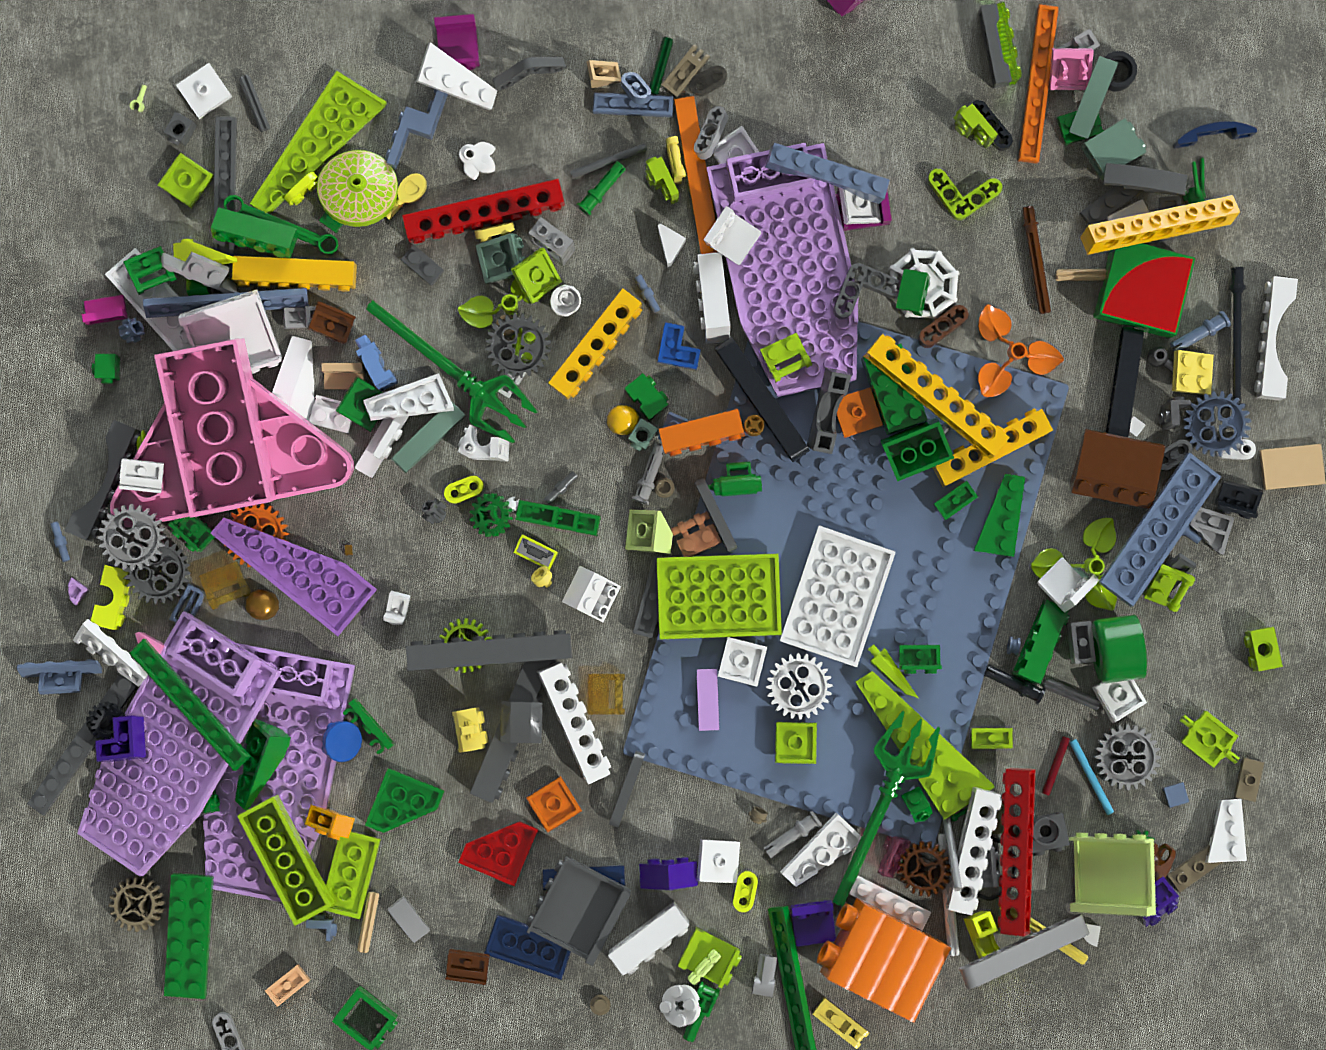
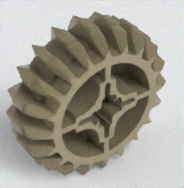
M134 876L133 880L130 877L126 878V883L123 881L119 882L120 888L115 887L113 889L117 895H110L109 897L111 900H114V902L108 905L109 907H114L110 915H117L114 922L121 920V928L127 924V931H131L133 927L135 932H139L141 928L144 931L147 930L148 925L153 927L155 925L154 920L158 921L161 919L157 913L164 912V909L159 907V905L165 904L164 900H159L160 897L164 896V893H157L160 886L158 885L153 888V880L147 883V877H142L140 881L139 876ZM130 888H141L146 893L140 896L132 892ZM125 894L127 907L123 910L122 900ZM151 898L152 908L149 914L146 903ZM143 899L138 907L131 909L137 900ZM135 912L142 916L144 920H134L127 915Z

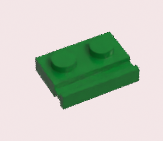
M1077 111L1057 117L1065 145L1086 140L1084 137L1069 132ZM1099 113L1089 138H1093L1104 131Z

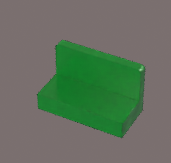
M904 269L896 303L897 309L912 311L914 315L922 316L930 282V276L927 272Z

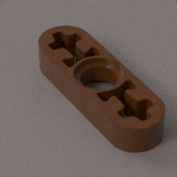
M956 305L924 328L918 336L919 344L924 348H931L964 324L968 318L966 307ZM956 312L963 314L961 318L958 317L952 322L951 319L955 316ZM938 323H947L949 329L941 331L938 328ZM933 331L936 333L932 336L931 342L924 340L925 335L929 336Z

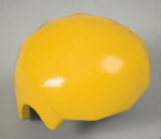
M627 405L616 406L607 415V425L613 433L619 435L631 434L639 422V415L636 410Z

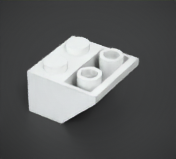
M579 566L562 602L604 622L621 586L593 571Z

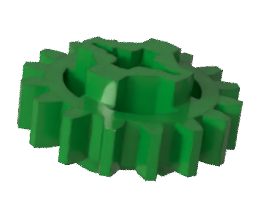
M491 493V495L483 494V497H477L478 503H472L475 509L469 512L474 515L470 521H475L473 529L479 528L478 534L485 533V537H497L499 533H505L504 527L511 526L508 520H513V517L509 516V513L513 510L507 508L509 501L503 502L504 496H497V493ZM492 502V504L485 506L486 503ZM494 524H497V526H496L495 528H492V529L490 528V527H492Z

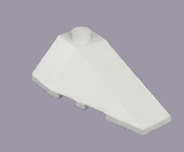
M292 336L272 393L308 421L310 420L315 403L312 341Z

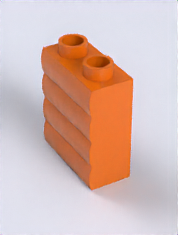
M856 898L853 906L846 903L841 908L836 919V926L841 928L835 942L826 941L818 954L817 963L822 965L820 972L829 981L909 1021L915 1022L951 947L934 936Z

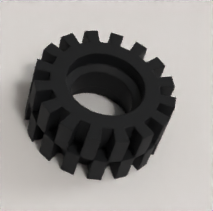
M105 701L104 705L100 702L98 703V708L96 706L92 707L94 709L93 712L89 710L88 714L90 717L86 716V721L88 722L86 726L97 740L111 739V737L114 739L113 721L104 728L100 727V721L109 715L113 716V718L126 715L115 703L112 702L110 704V702Z

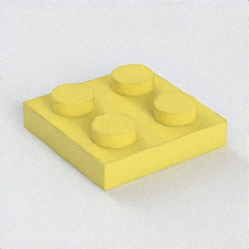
M1181 350L1174 351L1172 391L1211 395L1213 355Z

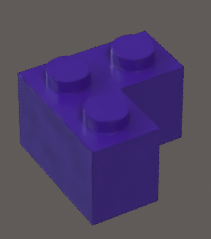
M131 715L113 718L114 739L96 741L97 762L146 758L144 717Z
M688 857L676 858V862H674V859H664L662 862H660V859H647V863L639 864L640 889L675 890L698 886L697 861H689Z

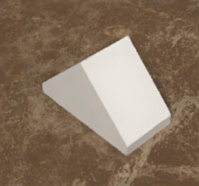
M659 224L658 232L667 267H670L686 243V238Z

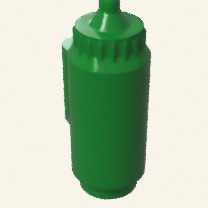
M750 461L726 463L727 476L714 478L713 483L708 485L709 489L714 491L716 496L749 495L762 492L761 475L751 474ZM748 470V474L730 476V471Z

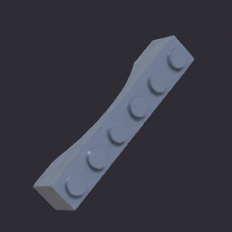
M774 143L770 148L765 168L780 173L808 177L835 185L859 198L880 204L885 199L890 181L889 179Z

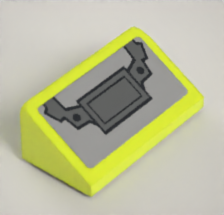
M523 534L513 552L541 567L545 566L549 570L558 555L557 551Z

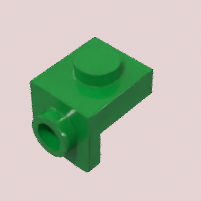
M919 786L901 795L915 823L925 821L933 814L931 806Z

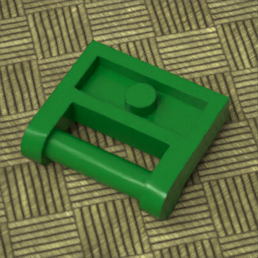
M161 246L123 261L138 295L169 280L170 282L176 280L174 272L166 269L165 274L141 284L138 280L164 268L161 261L164 251Z

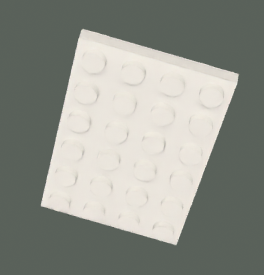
M818 526L780 641L857 667L896 552Z

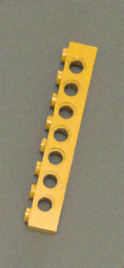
M1233 195L1091 224L1087 226L1080 238L1087 255L1231 225L1239 215L1240 210Z
M883 334L878 337L864 357L989 459L996 456L1010 438L1006 435L1007 432L1001 426H995L990 422L991 419L985 413H979L974 409L973 403L963 400L958 396L957 390L952 387L948 388L942 383L941 377L936 374L932 375L927 370L925 364L920 361L916 362L911 357L912 355L904 348L900 349L895 344L896 342L893 338ZM886 352H891L894 355V361H889L886 358ZM902 365H907L910 368V374H905L902 371ZM918 378L925 380V387H921L918 384ZM934 390L941 393V400L934 397ZM950 403L957 406V413L950 410ZM966 416H969L973 419L972 426L966 423ZM982 429H986L988 431V439L982 436Z

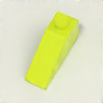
M182 239L180 243L173 244L174 257L186 261L190 253L194 252L220 264L237 262L236 257L193 242V239Z

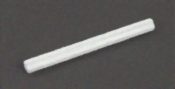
M945 833L938 834V844L940 845L939 852L942 849L946 850L943 854L945 858L948 856ZM944 883L946 888L942 890L946 940L947 945L951 947L948 955L957 956L959 955L956 912L945 907L950 883Z

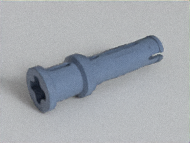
M1220 311L1214 318L1204 320L1202 326L1170 342V346L1173 348L1179 344L1180 346L1173 349V351H1182L1208 335L1214 336L1218 330L1230 327V320L1225 312Z

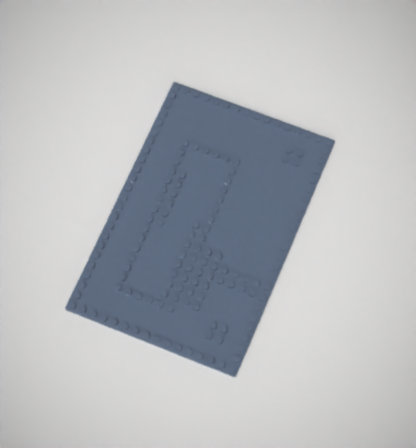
M858 321L856 381L850 382L847 394L870 387L861 358L878 337L883 334L893 338L896 345L902 344L903 348L911 353V357L916 362L920 361L925 364L927 370L932 375L936 374L941 377L942 383L948 388L952 387L957 390L958 396L963 400L972 388L976 389L979 394L971 402L975 406L974 409L979 413L982 412L989 416L990 422L995 426L998 425L1004 429L1008 427L1007 422L1015 418L1021 420L1025 418L1024 414L1035 408L1036 411L1041 409L1044 411L1053 431L945 487H942L933 468L897 482L881 440L904 430L887 435L883 425L844 438L837 416V437L832 454L813 451L809 448L810 451L792 462L765 423L762 433L758 436L752 437L745 432V436L739 440H726L716 445L705 480L707 485L712 484L714 478L727 476L726 463L750 461L751 474L761 475L762 492L749 495L716 496L714 491L710 490L738 548L728 553L722 541V543L694 557L779 554L782 632L818 526L875 544L896 553L857 667L781 642V635L730 637L767 647L758 686H753L718 677L727 637L659 639L658 634L623 753L634 757L637 750L645 753L644 761L810 812L813 811L830 818L835 813H838L847 823L866 828L881 794L879 787L885 786L882 780L888 779L885 775L886 770L874 754V747L885 734L886 729L855 681L873 671L934 729L940 727L939 734L958 752L962 753L1069 387L1067 384L1006 366L1004 370L1008 371L1012 376L1009 388L1000 395L984 397L979 387L978 373L985 364L994 362L938 345L924 348L919 344L918 339ZM748 340L744 355L807 444L820 388L777 397ZM918 378V384L921 387H925V380ZM735 381L727 411L738 409L744 428L745 420L749 416L760 415ZM934 390V397L941 400V393ZM950 403L949 408L954 412L957 406ZM923 405L928 420L937 417L941 426L945 423ZM966 416V423L972 426L973 419L969 416ZM1028 423L1023 424V431L1031 433V425ZM952 428L945 434L952 454H954V449L962 445L965 448L972 445ZM986 429L981 430V434L984 438L989 436V433ZM1007 432L1006 435L1010 437L1007 442H1013V434ZM970 451L969 458L972 461H977L978 453ZM952 460V469L959 470L960 462ZM748 470L730 471V476L748 474ZM1004 474L1025 477L1014 557L973 551ZM967 481L978 495V498L944 521L933 504ZM701 496L695 515L707 511ZM711 517L704 521L705 526L714 524ZM699 526L692 527L689 534L700 530ZM873 644L879 651L885 648L899 668V645H940V664L942 669H937L936 674H925V670H916V674H904V670H900L918 696L916 698L906 695L870 662L874 656L868 648ZM797 653L800 654L801 659L804 658L805 654H808L809 661L816 657L815 664L822 662L823 664L820 669H828L824 675L831 676L827 683L833 685L827 688V691L831 692L832 695L825 696L829 703H821L824 709L822 710L817 707V715L811 711L810 718L803 714L801 720H799L798 714H795L794 718L791 719L790 712L784 716L783 708L777 711L778 703L771 704L774 697L767 696L772 692V689L766 688V686L772 685V682L768 681L767 678H773L774 675L770 670H777L775 663L782 665L781 658L789 661L788 657L790 654L793 659H796ZM804 666L799 667L797 675L800 678H805L808 675L807 668ZM697 669H717L719 730L699 731ZM790 670L789 674L796 683L795 691L800 690L806 702H809L810 699L802 689L804 683H799L794 673ZM783 677L780 680V686L783 689L790 687V679ZM811 684L808 687V693L812 696L816 695L819 691L816 684ZM797 694L793 695L790 699L791 704L799 706L801 704V697ZM776 722L817 723L816 764L775 763ZM890 737L885 749L893 756H896L900 751ZM918 779L905 780L904 783H899L901 789H896L898 797L891 800L877 832L918 845L920 841H924L925 847L927 842L931 841L933 848L942 816ZM919 786L929 802L933 814L927 820L915 823L901 795Z

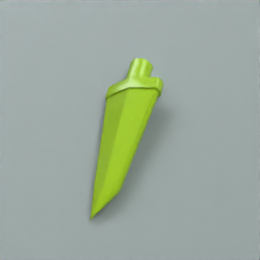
M874 644L870 646L868 650L874 656L870 662L906 695L918 698L888 654V651L885 648L879 651Z

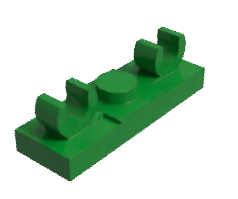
M357 698L348 703L352 708H347L343 714L354 713V718L350 721L351 723H355L359 717L361 718L364 730L368 734L373 733L378 738L372 740L369 744L370 746H373L375 743L381 745L380 750L376 752L377 754L382 753L385 747L389 750L396 745Z

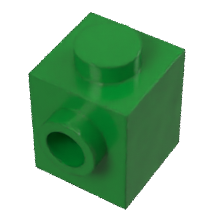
M95 354V363L92 364L94 378L100 380L102 384H113V381H120V356L116 354Z

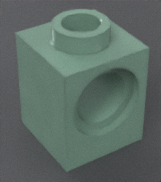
M641 418L628 438V441L631 442L630 446L639 452L641 449L646 451L658 432V428ZM641 431L648 434L647 440L643 442L637 440V433Z

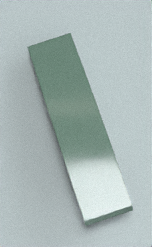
M1099 56L1069 130L1070 133L1086 139L1089 138L1118 62Z
M453 402L454 411L438 412L392 457L391 460L405 474L434 449V446L465 417V414Z

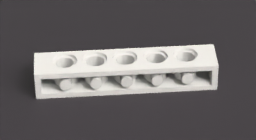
M558 661L538 670V676L585 782L589 785L610 775V762L607 757H603L600 751L603 749L599 738L595 739L592 733L595 731L591 720L587 721L584 713L587 710L584 703L578 701L576 695L579 692L575 683H571L568 678L571 674L567 665H563ZM562 679L564 681L563 688L556 690L554 687L555 682ZM566 698H571L572 705L567 709L563 708V701ZM579 717L580 724L572 727V718ZM587 735L588 742L585 745H580L579 738ZM590 754H595V762L588 764L587 757Z
M976 787L972 788L957 851L962 888L969 887V893L966 896H961L960 891H955L951 877L945 907L948 910L972 915L973 910L976 911L977 892L981 890L983 885L982 871L986 870L988 864L986 854L987 850L990 851L992 847L991 833L997 826V818L995 816L997 810H1000L1002 805V799L997 792ZM983 806H987V815L980 816V809ZM982 826L984 829L983 834L975 836V829ZM974 846H978V854L976 856H971V848ZM973 866L974 873L971 876H966L965 870Z

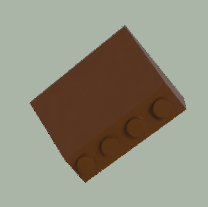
M1085 429L1070 480L1071 493L1149 509L1157 492L1166 446Z

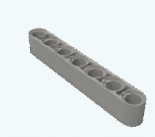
M1076 914L959 968L966 988L972 989L1089 935V930L1082 914Z

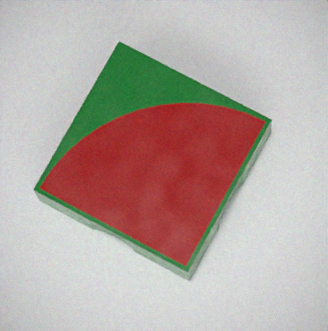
M1143 243L1110 250L1105 267L1106 278L1099 291L1093 318L1117 325L1132 326L1144 330V332L1166 338L1176 336L1195 257Z

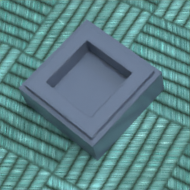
M1183 782L1163 787L1169 808L1189 802Z

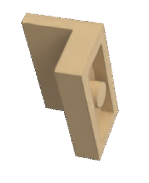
M322 363L324 390H348L356 376L365 381V365L363 363Z

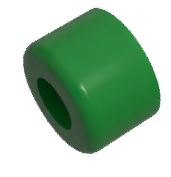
M1127 615L1095 620L1092 623L1096 662H1093L1099 680L1103 683H1114L1144 679L1147 674V652L1143 630L1136 615Z

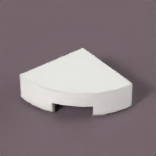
M1086 923L1089 935L1083 938L1089 944L1097 947L1101 926Z

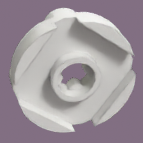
M674 985L665 991L660 1003V1011L664 1014L667 1021L674 1026L683 1027L692 1024L698 1019L701 1012V1007H699L698 1000H700L699 995L689 985ZM683 1001L682 1006L684 1007V1010L679 1009L678 1002Z

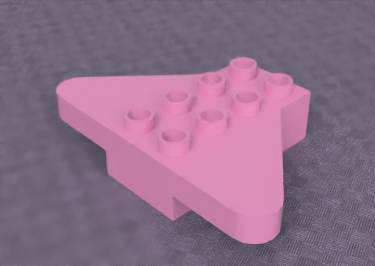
M234 339L158 354L154 356L164 404L137 451L134 460L164 463L162 492L119 489L118 486L110 502V512L115 515L113 510L115 508L121 512L122 505H125L128 510L130 504H134L135 509L142 505V511L150 508L149 515L157 513L155 520L165 522L272 502L275 499L343 485L352 476L354 461L346 449L253 379L245 339ZM125 518L124 526L132 527V520Z

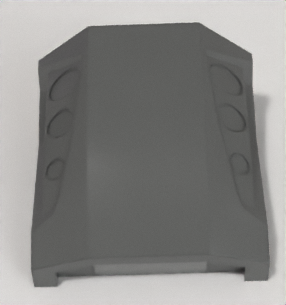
M501 701L500 742L542 743L543 702Z

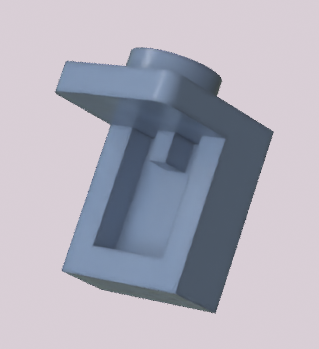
M317 914L306 920V928L327 929L326 941H331L333 936L337 934V924H334V918H325L324 914Z

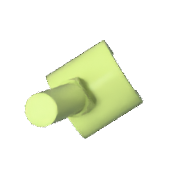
M142 85L137 100L131 101V110H134L137 103H139L138 112L144 110L142 101L147 86Z

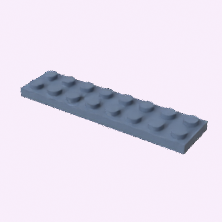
M1187 453L1098 583L1130 607L1134 606L1221 476L1194 455Z

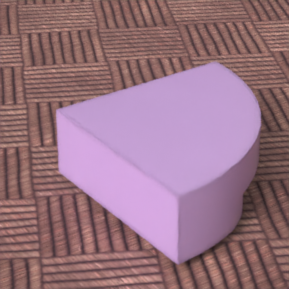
M71 578L68 583L69 598L74 605L78 606L89 589L76 579Z

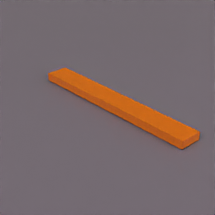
M1039 4L1037 8L1018 161L1039 163L1052 48H1054L1059 8L1056 6Z
M694 96L674 99L701 254L717 253L716 250L708 246L703 240L716 220L705 159L698 158L694 151V145L700 133Z

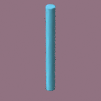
M1077 739L1070 741L1069 743L1107 815L1113 813L1114 810Z

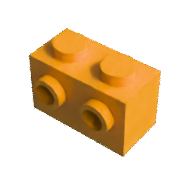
M311 805L305 825L315 828L314 832L323 835L328 833L327 837L339 840L340 837L349 838L355 818L330 809Z

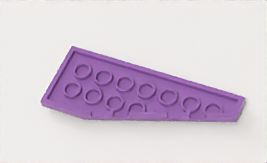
M223 518L211 532L214 537L337 636L341 634L377 590L345 563L227 518Z

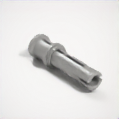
M654 443L642 479L638 480L637 484L639 486L635 496H632L633 501L649 505L648 499L652 489L655 488L654 480L664 454L663 446Z
M811 811L809 816L801 821H796L793 828L765 846L764 849L769 857L772 858L800 837H807L809 832L823 825L815 813Z

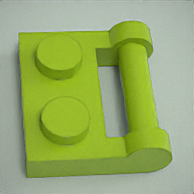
M797 332L760 349V353L775 382L803 367L808 368L812 366V362ZM800 355L801 360L777 371L776 365Z
M1162 564L1148 586L1144 598L1166 606L1173 612H1177L1181 606L1180 602L1189 586L1194 584L1195 578L1188 573ZM1177 580L1182 581L1174 598H1169L1168 596Z

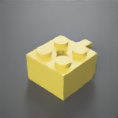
M479 707L452 712L459 753L485 748L489 741L487 731H483L482 723H485L484 712L480 711Z

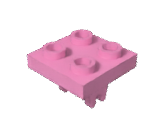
M1052 48L1049 89L1086 90L1091 78L1094 50L1092 48Z

